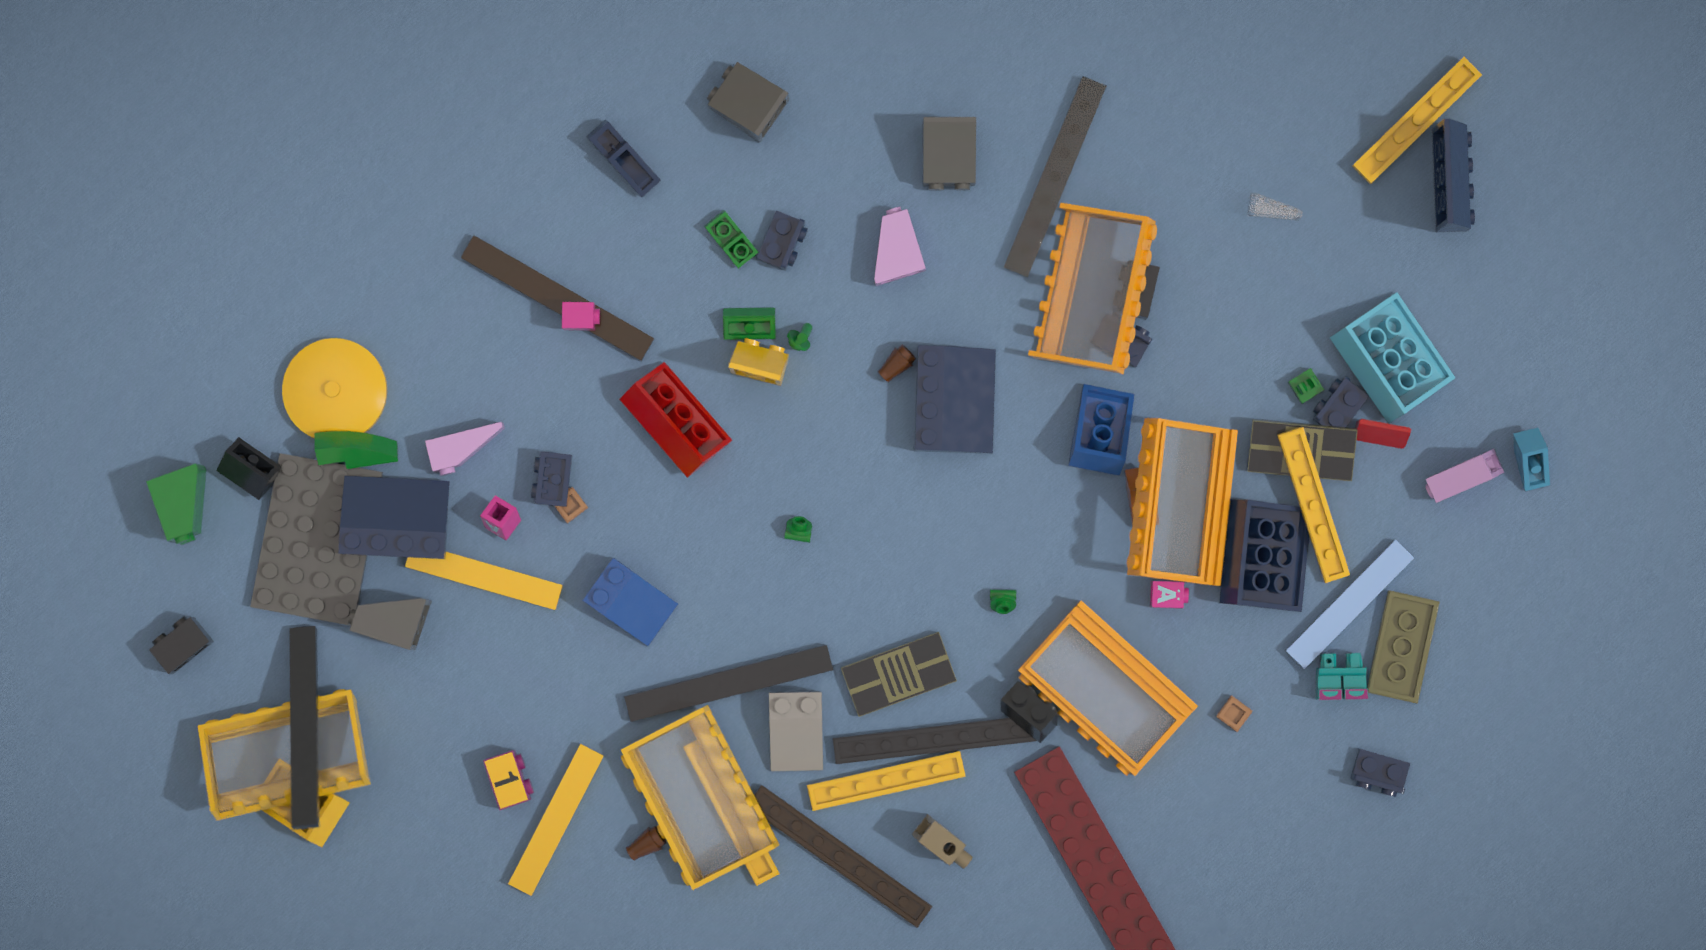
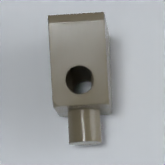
M929 814L926 815L912 833L919 843L949 866L955 862L964 869L973 858L964 850L966 844ZM950 843V846L944 850V845Z

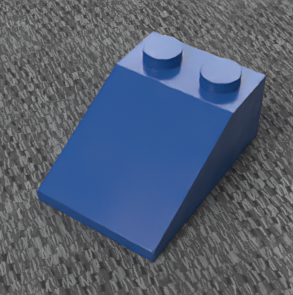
M1083 384L1068 466L1120 476L1126 461L1134 394Z
M615 558L610 561L583 599L585 603L647 646H649L678 605L677 602Z

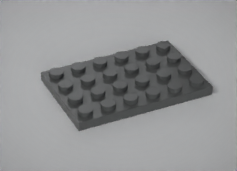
M280 453L278 464L282 467L274 480L250 607L349 625L350 613L352 609H357L368 555L338 554L344 476L382 478L383 472L363 468L346 469V465L336 463L318 465V461L314 459Z

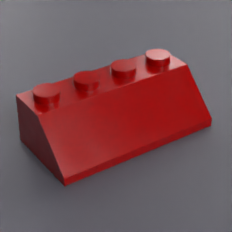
M665 362L634 383L619 399L687 478L704 466L732 441L729 435Z

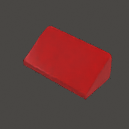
M1359 419L1356 421L1355 426L1358 430L1357 441L1400 449L1405 448L1411 433L1409 427L1366 419Z

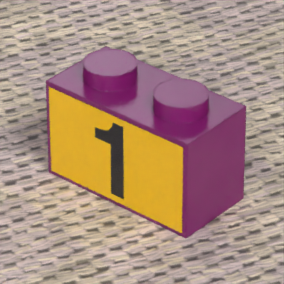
M512 750L483 760L499 810L531 800L530 794H533L534 790L530 779L524 778L522 769H525L526 766L521 753L516 754V751Z

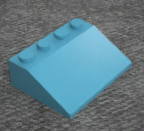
M1397 292L1330 337L1388 424L1455 379V376Z

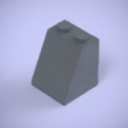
M737 62L734 67L729 65L722 75L724 82L719 88L715 86L708 95L707 100L710 101L708 107L760 143L789 102V94Z
M924 117L923 186H928V190L931 191L944 190V186H954V190L958 191L970 190V186H975L976 117Z
M418 598L358 605L357 609H352L348 624L351 627L349 631L408 650H416L432 600Z

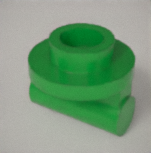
M805 323L800 332L790 330L787 333L788 343L794 350L807 351L810 348L808 337L813 329L812 325Z
M801 516L789 519L786 523L784 539L810 543L811 522Z
M990 590L991 609L999 614H1007L1016 608V590Z

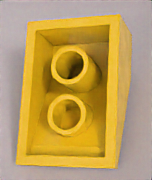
M747 338L744 339V342L738 341L729 363L730 372L781 386L789 354L784 353L785 348L770 345L769 349L759 347L760 342Z
M279 759L264 784L291 778V765ZM336 793L319 796V827L293 830L291 827V803L262 811L304 839L323 847L350 802Z

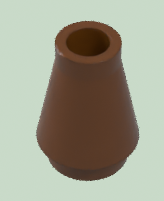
M902 344L899 348H894L883 366L878 370V373L889 382L894 377L914 366L913 362L916 360V357Z
M657 826L653 828L648 827L631 845L626 847V851L630 858L635 861L640 857L662 850V846L667 842L666 839L660 836Z

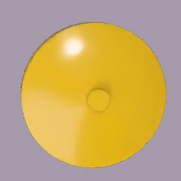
M322 339L304 347L291 360L283 378V403L292 422L302 432L314 438V433L329 431L366 433L376 424L386 404L387 381L385 373L375 356L363 346L346 339Z

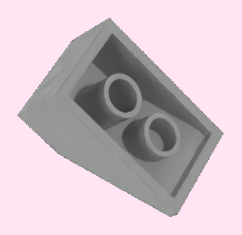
M822 692L769 693L771 771L823 770Z

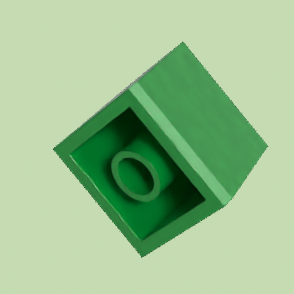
M195 463L146 481L167 541L184 545L195 541V535L201 534L206 468L203 465Z

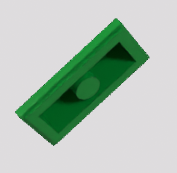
M724 308V340H742L745 338L776 339L775 308Z

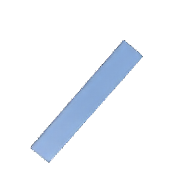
M1394 540L1285 651L1305 669L1414 557L1397 540Z

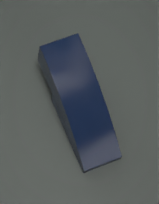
M606 119L586 136L640 197L647 194L661 181Z

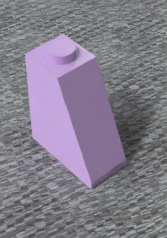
M901 207L887 210V215L882 217L874 278L875 286L926 270L907 209L901 210Z
M1491 449L1426 479V490L1432 499L1434 498L1437 503L1489 481L1504 473V470L1495 450Z

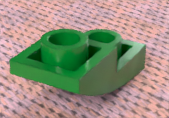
M725 210L704 225L709 234L738 269L759 253Z

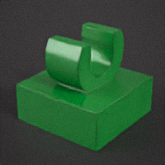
M1311 368L1288 382L1301 404L1324 391Z

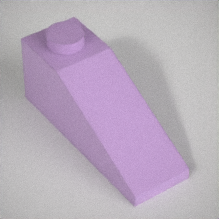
M498 422L425 441L432 471L435 473L439 472L440 476L455 473L456 467L463 465L505 429L504 423Z

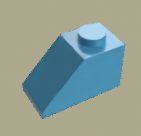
M1539 428L1513 433L1514 453L1524 490L1529 491L1549 486L1548 447Z

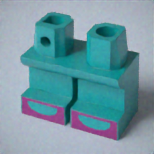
M1346 653V668H1337L1336 654H1321L1320 668H1316V700L1369 699L1366 684L1367 668L1363 667L1361 653Z

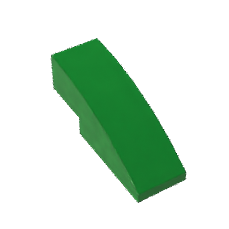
M351 431L314 433V450L318 465L345 461L346 469L398 462V443L395 440L383 436Z

